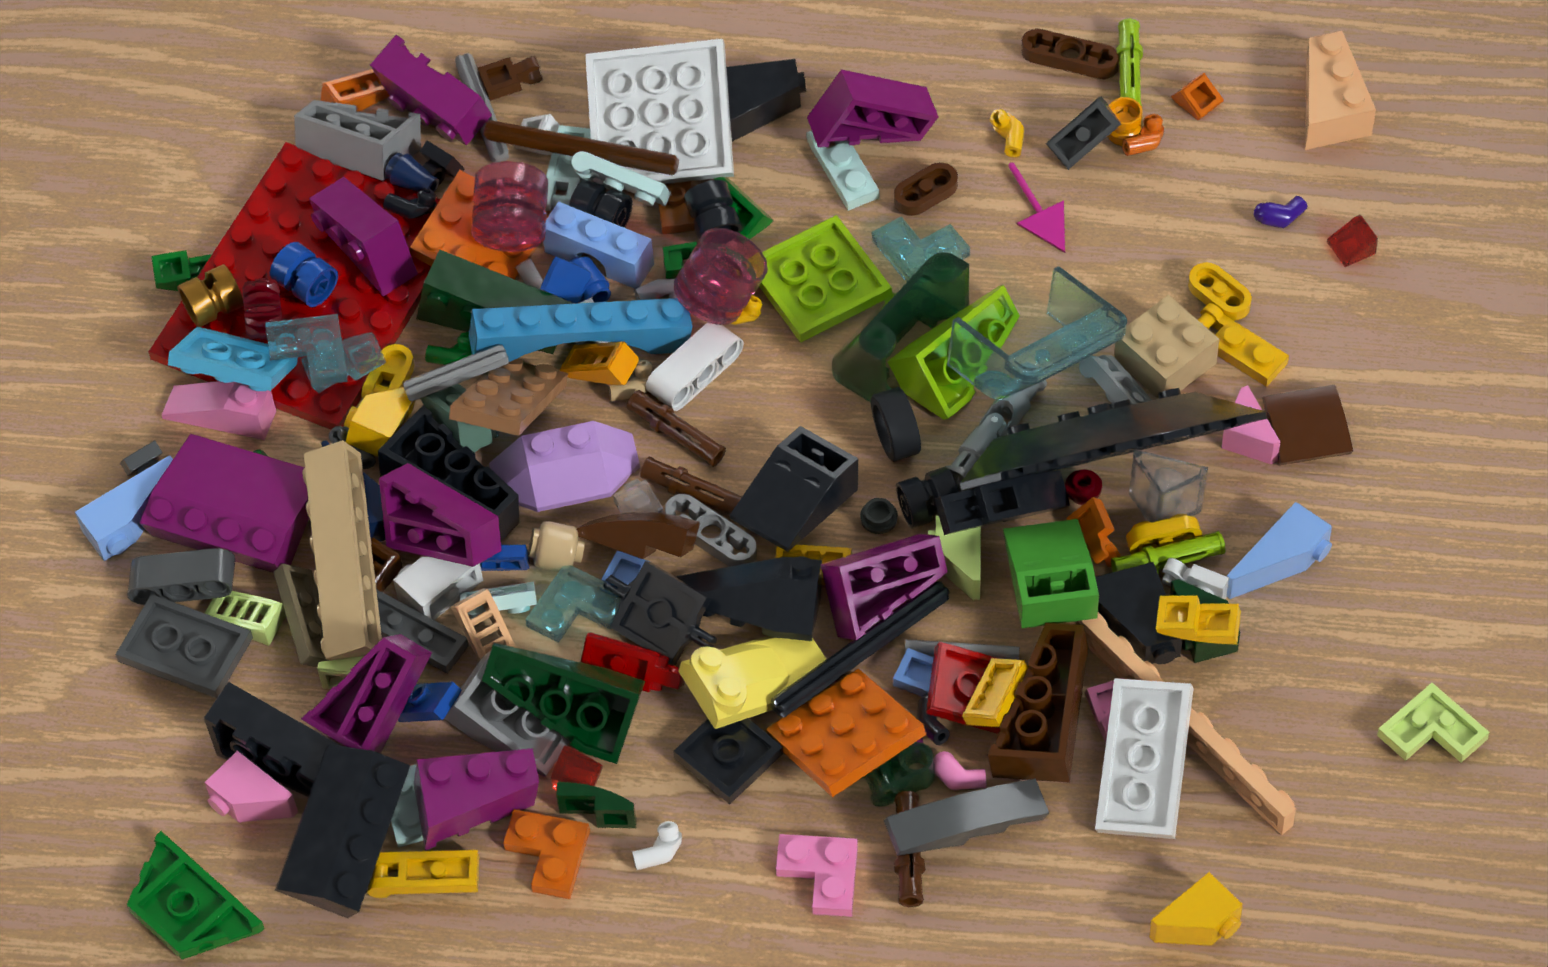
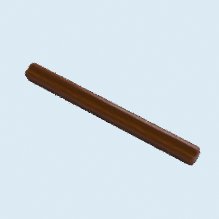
M494 120L487 121L484 129V136L490 141L574 156L577 152L584 151L620 166L667 175H675L679 166V159L676 155Z

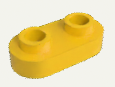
M1199 263L1191 269L1188 287L1196 298L1205 305L1208 303L1217 305L1224 315L1234 321L1243 319L1248 315L1252 297L1250 291L1214 263ZM1202 284H1209L1211 286L1204 287Z
M1177 514L1166 520L1156 522L1143 521L1135 524L1127 533L1126 542L1130 553L1134 554L1142 551V548L1151 545L1153 548L1202 536V531L1196 517L1188 516L1187 514Z

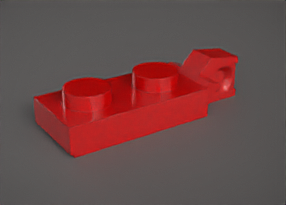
M592 632L586 635L581 663L611 669L643 680L645 684L642 691L646 692L651 690L661 691L663 685L678 690L679 687L685 684L684 679L678 672L679 667L669 665V657L661 655L659 652Z

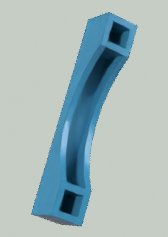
M687 298L472 309L469 341L472 355L502 344L507 352L509 362L542 348L581 341H625L627 345L640 348L650 354L674 353L690 338L693 326Z

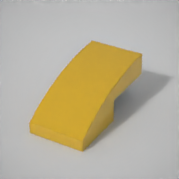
M1160 596L1156 631L1167 636L1196 642L1237 644L1241 610L1239 604H1200L1198 596Z

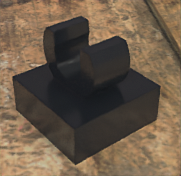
M428 140L419 151L428 160L423 167L432 176L439 179V185L444 180L446 174L455 178L459 170L464 171L465 169L452 155Z

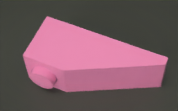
M216 381L174 386L162 412V418L265 440L275 416L276 407L272 393L269 390L255 391L245 384Z

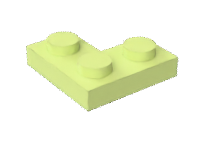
M1430 683L1378 728L1377 736L1405 761L1433 738L1462 763L1488 740L1490 732L1435 684Z

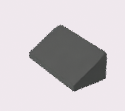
M1100 96L1045 144L1069 170L1117 129L1121 122L1102 96Z

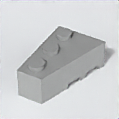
M313 100L294 115L296 147L322 159H327L332 164L359 171L362 174L382 181L387 178L385 176L387 164L396 153L414 156L421 150V117L418 113H409L408 118L388 116L387 109L378 108L376 114L357 112L356 105Z

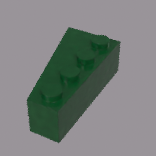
M439 250L424 281L416 319L469 332L472 309L573 303ZM557 345L537 351L554 354Z

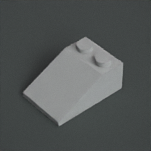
M490 651L482 657L460 688L462 690L461 694L445 719L471 739L496 752L533 748L537 773L545 777L569 743V740L554 729L549 730L541 724L539 718L524 707H518L482 681Z

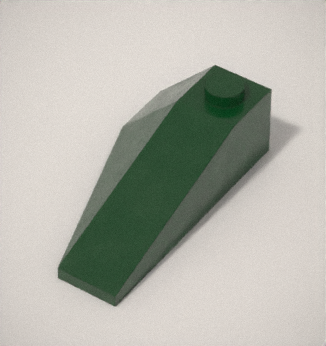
M494 643L482 681L518 707H524L539 718L541 724L549 730L554 729L569 740L570 745L578 751L617 764L645 684L643 680L611 669Z

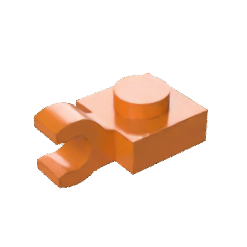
M1092 497L1066 518L1067 520L1078 519L1088 551L1090 550L1091 557L1096 564L1105 560L1107 567H1111V558L1120 557L1116 546L1107 538L1115 529L1101 499Z

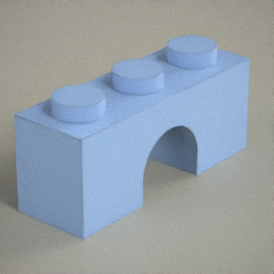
M561 202L556 204L541 226L545 253L567 261L575 257H581L583 253L589 254L602 263L606 270L607 278L634 289L640 287L654 265L651 238Z

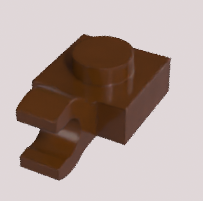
M536 56L528 57L516 64H513L511 58L508 57L478 67L490 101L521 91L520 82L536 84L543 80Z

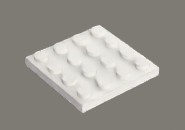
M723 39L585 54L591 139L673 154L679 159V166L675 175L626 166L622 167L663 184L734 176L725 43ZM593 179L594 182L603 185V180Z

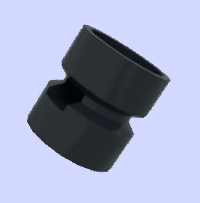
M583 179L575 188L568 206L625 228L632 212L633 202L629 195L614 189L606 192L604 185L589 179Z
M711 180L703 182L685 193L684 200L689 215L695 218L694 230L700 244H720L734 238L742 231L738 213L734 207H731L733 199L728 184L725 181Z
M947 467L927 472L924 480L913 477L896 483V494L902 514L912 529L932 522L934 515L939 516L934 499L959 492L956 482Z

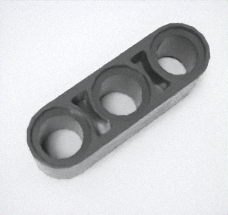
M212 548L136 557L131 562L127 596L132 602L141 605L146 604L151 594L172 602L226 597L231 594L233 588L235 555L225 549Z

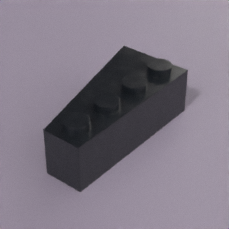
M424 405L378 450L380 477L407 463L411 464L497 515L501 542L520 523L518 494L490 467H484L476 459V454L468 446L463 447L455 440L452 431L444 424L440 425L434 420L432 412Z
M230 682L226 684L204 717L216 755L228 760L236 751H239L279 784L309 797L327 745L341 746Z

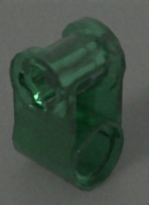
M915 742L877 767L878 769H874L861 778L868 783L872 792L870 799L874 806L883 807L895 802V795L899 792H917L931 786L935 779L932 750L924 743ZM915 763L925 765L917 770L909 768V766Z

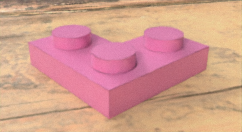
M779 834L776 875L779 877L815 879L812 903L813 914L852 917L858 839Z

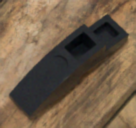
M1061 470L980 485L973 489L934 499L944 535L1002 521L1016 520L1070 506Z

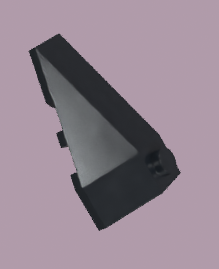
M803 556L780 557L675 576L711 598L703 616L709 617L715 614L730 618V624L741 628L745 623L761 627L762 634L774 638L812 641L821 600L822 570L820 564H822V560L809 559Z

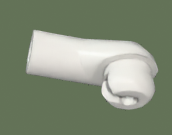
M672 821L661 823L657 828L659 836L652 847L632 851L636 870L665 864L672 860L682 842V834L678 831L679 828L676 823Z

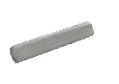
M498 344L406 380L403 383L404 390L408 399L415 401L507 365L509 358L503 345Z

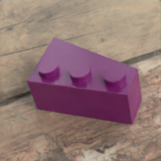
M395 35L370 64L390 95L388 101L401 112L408 110L411 113L420 114L421 124L426 127L429 124L433 125L445 139L449 141L456 139L467 145L492 116L484 100L450 73L446 72L443 75L428 66L430 59L421 53L416 58L405 46V41L398 35Z
M841 69L811 110L807 120L819 148L829 147L831 141L847 140L849 145H860L861 139L876 138L879 139L880 143L921 141L939 116L927 87Z
M345 177L309 198L314 210L311 217L316 227L321 232L325 231L382 296H385L418 275L399 221Z
M917 534L820 564L837 637L858 640L866 634L865 631L879 620H885L893 614L892 611L907 599H913L945 575L948 571L940 537Z

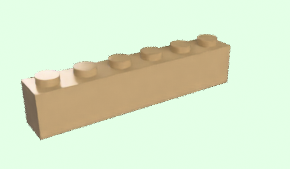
M342 440L304 453L305 468L302 471L308 490L309 501L306 503V511L311 520L312 535L310 536V546L315 556L316 565L313 577L318 587L320 602L317 605V613L322 622L323 630L321 649L328 661L365 656L382 639L361 453Z

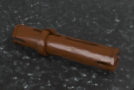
M641 390L635 391L628 400L626 408L650 423V428L656 433L663 432L684 448L708 462L712 467L716 466L724 457L726 452L724 446L719 445L697 428L675 415L673 408L665 404L662 406L645 395ZM652 411L658 413L660 416L671 422V424L667 425L665 422L652 414ZM681 432H686L687 434L698 440L701 444L697 445L696 443L682 435Z
M650 456L645 460L640 472V478L667 488L668 492L672 495H690L704 505L729 515L742 498V496L716 484L689 474L688 469L684 467L674 468ZM668 475L670 477H673L679 481L689 484V486H685L665 476ZM700 490H703V491H706V492H708V493H710V494H713V495H715V496H718V497L724 499V501L718 500V499H716V498H714V497H711V496H709V495H707V494H704V493L700 492Z
M913 791L897 793L895 795L896 814L919 807V795ZM921 852L898 855V858L894 861V871L898 875L899 881L898 902L904 907L920 906L924 901L922 874L925 872V860L921 857Z

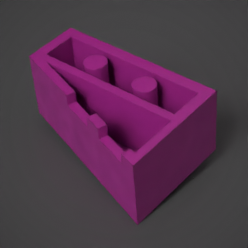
M409 463L379 478L387 547L471 567L502 551L498 516Z
M401 634L383 637L350 670L351 672L337 686L329 690L325 694L326 697L311 711H308L301 720L346 747L381 753L432 652Z
M533 748L417 759L413 783L425 851L435 847L437 842L456 834L459 837L469 833L470 828L490 821V823L510 816L513 813V809L522 811L534 806L539 778Z

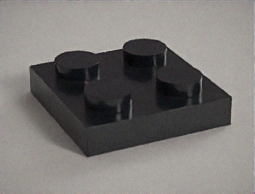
M749 718L714 729L709 719H707L673 753L674 759L728 804H731L783 755V746Z

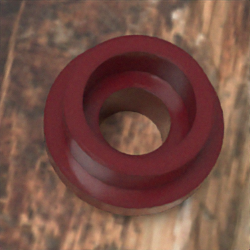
M1076 470L1066 479L1065 488L1067 495L1074 503L1083 505L1092 497L1098 498L1101 495L1102 480L1091 470ZM1085 483L1089 486L1081 487L1078 484Z

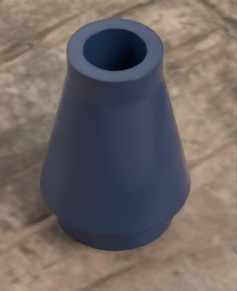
M396 153L387 164L385 176L390 179L392 185L415 192L423 188H428L435 192L439 185V179L432 176L410 154Z

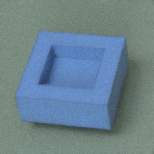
M617 550L601 579L602 586L604 583H610L606 581L610 575L629 585L637 577L644 562L647 560Z
M907 648L893 677V686L921 697L929 693L933 657Z

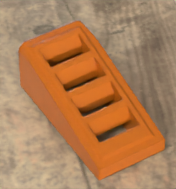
M373 69L322 83L321 101L356 105L357 112H361L390 96ZM377 81L380 86L376 87L373 82Z

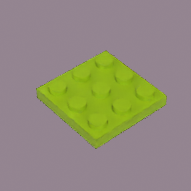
M837 215L745 260L749 274L800 343L892 297V287Z

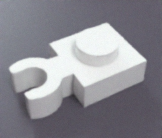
M1168 558L1163 568L1165 574L1162 582L1171 586V581L1180 579L1222 599H1226L1229 577L1193 564L1192 568H1188L1181 561Z

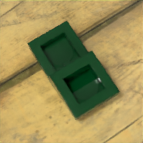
M557 782L556 797L560 814H595L597 828H636L637 820L634 803L628 799L591 785Z

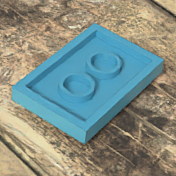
M197 326L169 351L168 365L180 368L182 372L188 374L201 373L213 376L217 381L224 383L237 382L245 384L255 391H271L297 365L298 351Z

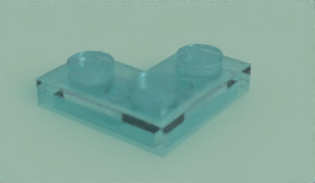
M901 216L872 232L874 244L911 288L970 256V247L951 224L920 239Z
M338 314L265 322L270 360L307 356L311 386L348 382Z
M571 565L562 566L537 602V605L534 606L525 619L528 628L557 642H560L578 614L611 630L610 625L619 610L621 598L603 588L606 582Z

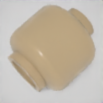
M544 521L539 529L533 528L528 557L533 558L534 564L538 568L567 573L572 568L574 562L581 563L585 541L578 540V531L572 525Z

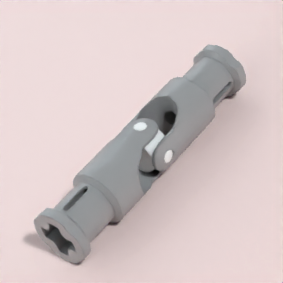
M1028 365L1019 367L1016 379L1010 387H1005L981 419L979 426L968 435L958 450L959 455L951 465L945 466L950 470L958 491H965L961 490V480L994 438L1009 435L1007 428L1018 425L1030 409V401L1037 392L1045 389L1047 381L1034 367ZM1003 418L1009 419V423L1006 424Z

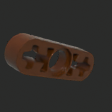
M1031 29L1022 37V56L1031 63L1097 79H1109L1118 71L1119 55L1112 46L1043 29ZM1036 44H1041L1038 48H1033ZM1052 47H1055V53H1050L1052 52ZM1072 49L1077 51L1079 55L1076 58L1068 59L1063 57L1061 52ZM1085 55H1090L1088 56V61H1085ZM1102 59L1107 60L1104 64H1099Z

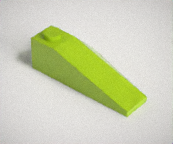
M1000 285L908 344L888 360L887 363L901 389L907 396L943 420L949 419L971 401L976 392L973 389L980 376L986 375L990 368L988 362L995 350L1003 346L1020 315L1005 286Z

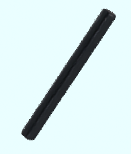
M940 581L934 582L913 599L896 609L885 620H881L868 629L861 638L853 640L771 699L772 710L781 718L789 715L948 601L949 589Z

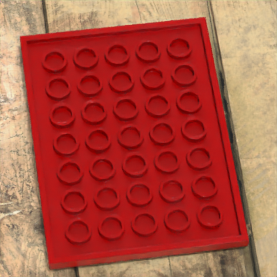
M285 142L197 278L200 280L205 279L206 272L224 264L234 277L243 297V286L246 281H255V279L261 278L272 280L270 268L274 258L286 245L292 242H299L313 252L316 258H321L338 271L337 284L330 296L316 307H309L295 297L292 291H287L279 285L283 332L280 337H272L270 340L250 339L246 333L244 306L229 314H224L221 311L218 312L217 319L202 326V328L298 351L297 365L271 390L275 407L331 430L335 426L344 427L351 407H356L360 402L364 382L378 354L383 348L396 343L417 309L424 281L432 266L412 257L418 275L385 296H382L325 231L321 232L316 227L311 217L314 210L309 198L343 177L382 208L384 200L389 193L412 200L417 198V192L392 185L388 179L382 181L362 174L359 171L332 164L327 159L317 157L293 144ZM436 198L435 202L438 204L440 199ZM387 211L399 221L407 246L410 249V246L431 213L414 219H407ZM182 301L148 351L150 360L181 371L180 368L168 365L169 351L197 327ZM201 373L189 374L207 382L217 381L213 376Z

